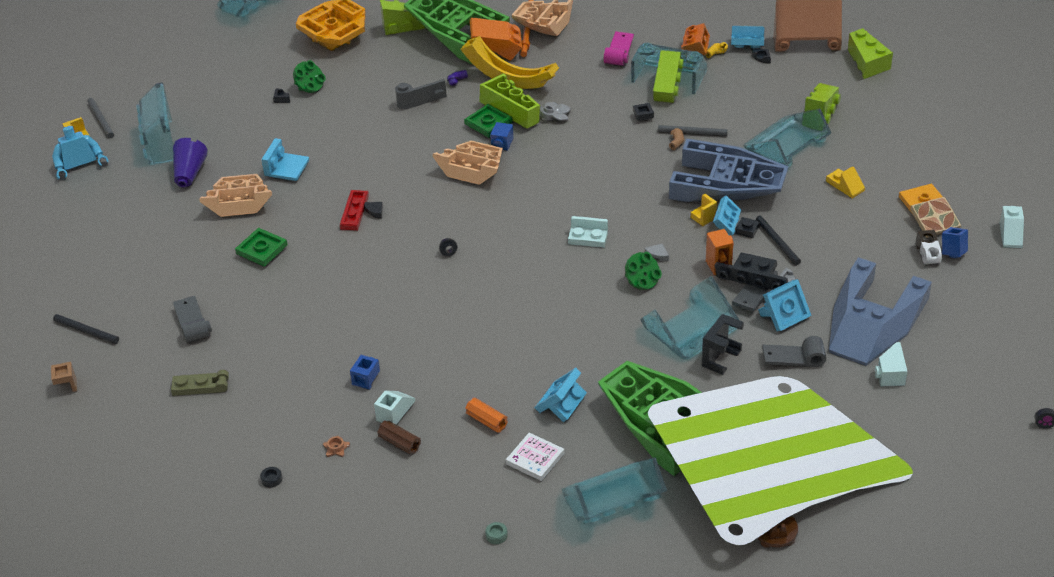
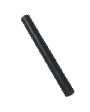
M761 215L757 216L756 221H759V225L795 265H799L801 263L800 258Z
M55 314L53 320L60 324L114 344L119 342L118 336Z

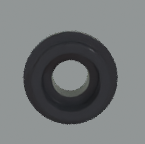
M451 238L443 239L439 245V251L444 256L455 254L458 248L456 241Z

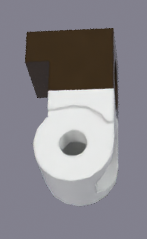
M935 230L918 231L915 245L922 255L923 263L925 265L941 263L942 253ZM930 236L929 240H924L923 237Z

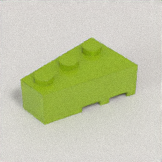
M380 0L382 25L385 35L425 29V27L404 8L405 3H401L398 0Z
M863 28L849 33L848 51L853 60L858 64L857 68L861 70L863 79L891 69L892 51Z
M661 50L653 89L654 101L674 103L675 96H678V84L681 82V72L684 65V59H681V52Z
M819 83L814 88V92L810 93L809 96L811 97L807 96L805 98L803 126L823 130L825 125L830 123L831 114L835 113L836 104H839L841 95L839 94V87Z

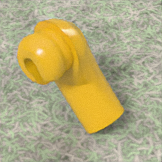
M726 42L713 44L707 50L705 56L711 58L714 54L725 53L728 49V44Z

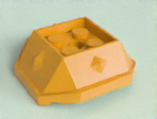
M351 0L327 1L301 14L296 21V29L306 34L313 42L333 51L345 43L350 44L352 39L365 32V8Z

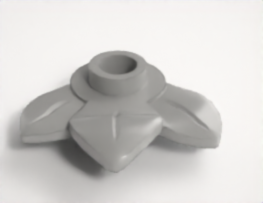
M547 102L544 104V107L540 108L541 117L546 120L554 118L556 120H568L569 118L565 114L571 111L569 106L564 104L558 105L556 102Z

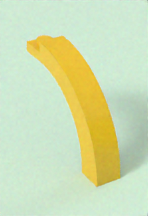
M480 36L468 40L461 48V51L469 61L485 75L493 79L504 73L507 76V80H512L515 83V87L521 89L543 87L548 80L555 76L556 71L559 69L556 63L534 69L510 64L492 52Z

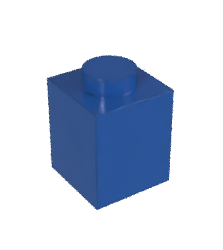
M496 122L490 134L491 145L508 151L514 138L513 124Z
M950 227L942 233L943 255L959 258L968 251L967 229Z

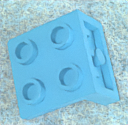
M275 138L261 159L264 176L297 181L309 162V157L284 153L285 149L282 146V140Z

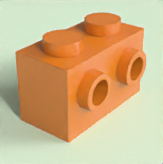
M704 23L696 26L691 25L686 28L681 49L683 54H686L688 60L707 54L710 35Z
M725 229L707 233L706 263L713 275H716L714 266L716 262L732 265L734 242L732 236L728 235Z

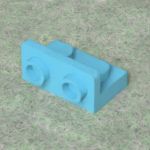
M724 196L720 200L713 223L719 229H725L728 235L732 236L735 233L741 209L727 196Z

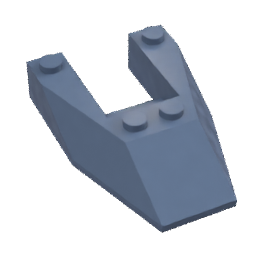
M686 139L682 149V166L710 170L711 173L707 177L674 171L669 182V199L697 202L702 201L703 194H707L715 201H720L724 196H727L730 200H745L781 192L788 166L740 147Z
M858 257L850 269L834 305L829 353L867 366L896 342H899L909 334L929 300L932 282L913 276L893 309L864 300V295L874 281L876 263Z

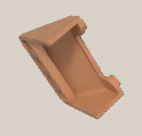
M776 0L773 32L775 52L788 50L790 41L827 40L829 49L841 50L842 0Z

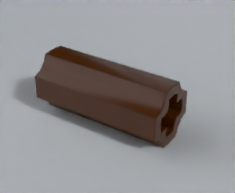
M384 420L377 431L380 438L408 454H415L421 444V438L390 421Z

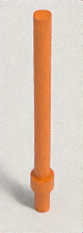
M525 26L523 40L521 41L522 49L520 55L522 57L527 56V50L530 47V29Z

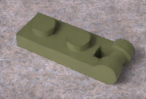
M219 370L217 373L173 376L172 396L225 392L228 389L229 372Z

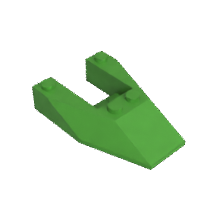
M409 0L404 4V8L459 59L470 64L472 63L461 51V48L471 39V36L460 31V29L465 25L470 26L471 18L510 21L509 16L474 0Z
M626 361L598 381V385L628 429L658 465L675 476L681 469L650 420L648 411L654 404L702 392L684 380ZM682 406L677 409L678 414L683 417L691 415V410L687 407Z

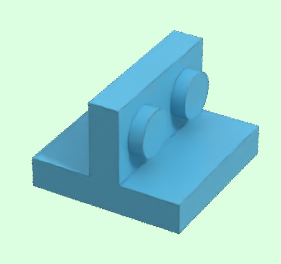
M798 279L792 280L764 294L765 306L758 309L761 317L772 318L776 331H782L812 316Z
M574 368L555 380L534 408L539 413L549 408L562 422L568 420L587 393L576 382L581 372Z

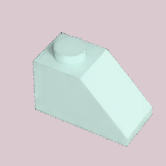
M1003 206L999 222L1003 247L1022 248L1024 230L1022 207Z
M896 342L879 357L878 366H875V377L879 378L880 386H905L907 367L900 342Z

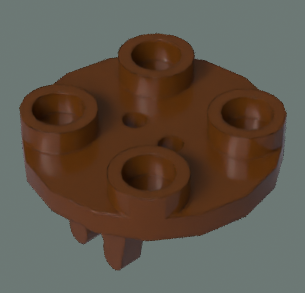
M789 516L757 539L765 548L791 546L795 543L798 535V524L795 518Z

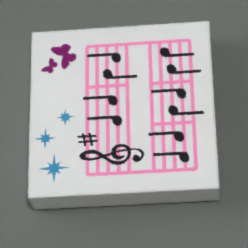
M528 433L507 457L506 465L542 481L564 455V449L534 434Z

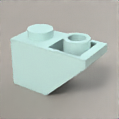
M385 390L374 403L376 421L382 423L385 420L397 424L416 401L415 398L399 391Z

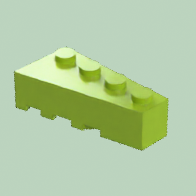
M504 73L480 84V103L484 105L490 104L512 117V121L528 129L539 123L540 105L529 95L523 94L521 88L515 87V83L512 80H507V76Z

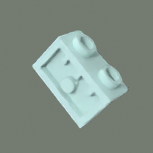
M571 217L568 244L605 248L608 236L607 219Z

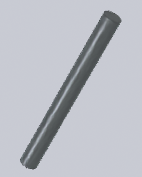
M89 98L87 102L108 138H113L114 133L94 99Z
M658 125V132L671 133L675 128H679L684 134L727 136L728 129Z

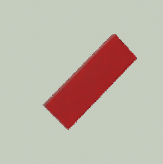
M350 191L340 222V230L358 231L365 210V202H367L369 197L368 191Z

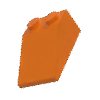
M480 18L470 19L471 39L480 36L489 49L511 61L522 49L521 32L515 24Z

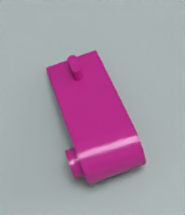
M615 31L610 47L605 49L604 63L620 66L628 63L629 50L634 34Z

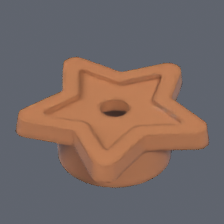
M339 436L331 437L327 442L323 443V446L327 449L326 456L330 457L336 454L343 457L344 449L350 446V442H344Z

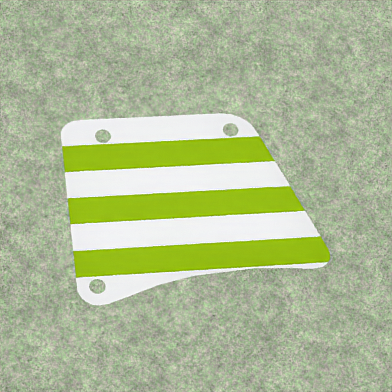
M769 377L664 401L652 405L648 411L650 420L719 535L725 541L735 545H745L754 541L787 517L811 505L855 490L903 482L910 479L913 474L909 464L809 387L798 380L788 377ZM781 383L788 384L791 387V392H781L778 389V385ZM682 406L687 407L691 410V415L683 417L678 414L677 409ZM731 524H738L743 528V533L739 536L733 535L729 532L728 527Z

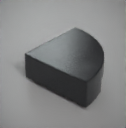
M769 49L752 50L754 59L763 63H771Z
M275 89L274 103L291 102L289 93L284 92L283 89Z
M365 202L366 212L372 214L375 218H382L383 202Z

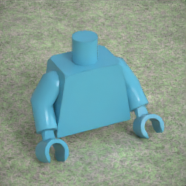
M73 126L63 128L65 136L58 138V144L55 145L52 154L55 169L58 170L56 173L58 180L60 179V172L65 175L66 179L67 169L97 160L96 157H98V164L102 166L100 163L101 159H106L107 163L109 162L108 158L102 155L103 151L98 143L89 135H83L82 132L75 133Z

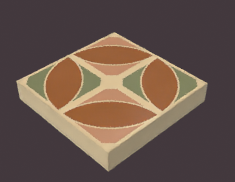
M945 197L911 205L910 210L922 231L935 230L936 235H940L950 227H961Z

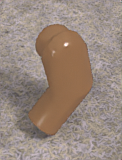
M679 128L671 131L674 140L669 143V147L672 150H676L684 143L683 131Z

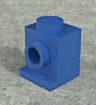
M360 355L350 370L352 385L370 390L372 382L380 372L379 360Z

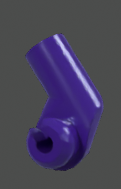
M466 69L449 75L447 77L449 85L455 86L458 83L457 80L468 78Z

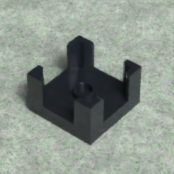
M721 314L703 337L702 367L724 375L727 367L715 363L719 355L727 352L738 356L742 351V343L728 338L729 326L740 330L744 327V322L725 314Z

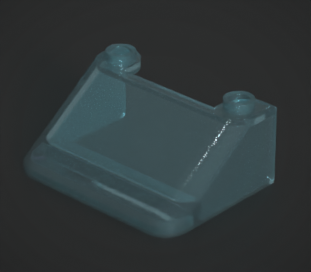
M821 109L790 114L779 119L746 142L744 147L748 151L789 167L793 164L792 156L812 142L816 141L817 144L826 141V137L831 134V131Z
M712 276L690 290L689 298L694 305L667 322H663L656 310L651 311L640 319L644 327L682 359H690L702 351L703 337L721 314L739 320ZM729 326L728 334L732 333L737 328Z

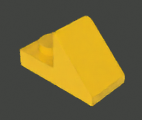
M853 166L845 171L838 168L826 176L827 183L852 199L865 191V187Z

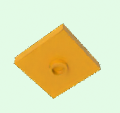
M932 183L899 192V198L910 212L911 205L943 197Z

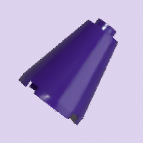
M180 138L173 145L174 182L179 187L184 188L192 184L207 157L208 149L199 140L194 142L191 141V138Z

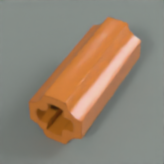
M475 397L465 407L466 414L498 433L508 423L507 416Z

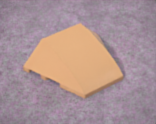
M553 0L551 3H544V1L523 2L512 14V18L519 24L534 31L558 36L569 23L573 0H568L567 2Z
M468 141L456 145L454 150L447 148L442 154L433 153V158L447 177L480 185L497 173L502 148Z
M258 174L221 177L213 185L214 189L208 190L206 192L207 196L201 197L199 200L220 217L255 214L272 196V191L268 190L267 185L263 184V180Z

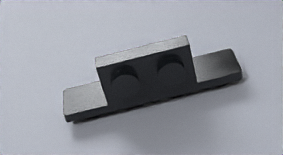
M741 252L734 265L716 262L714 265L716 276L724 280L770 290L788 283V278L773 275L777 267V260Z

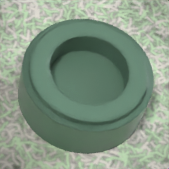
M494 522L486 527L485 534L488 542L491 544H501L506 541L508 532L507 527L503 523Z

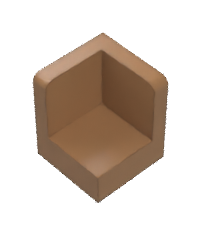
M66 362L51 365L53 385L70 382L72 391L76 392L77 379L72 363Z

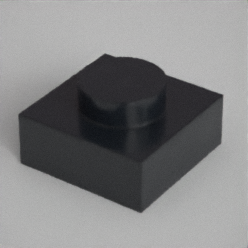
M650 103L633 106V112L637 121L654 118V111Z
M742 217L736 227L735 234L753 238L759 228V221Z

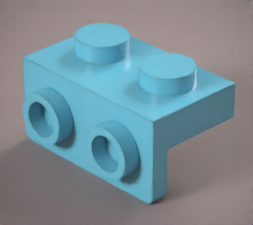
M732 26L731 45H734L736 48H743L744 45H751V48H760V46H764L765 28L763 26Z

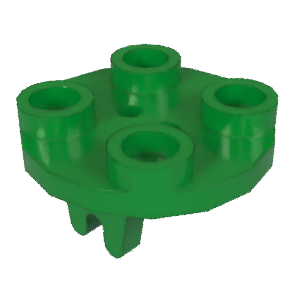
M311 60L297 64L293 71L294 85H297L299 90L307 93L319 91L326 79L321 69Z
M649 252L633 254L626 262L625 277L629 284L639 290H647L654 287L662 276L657 261Z

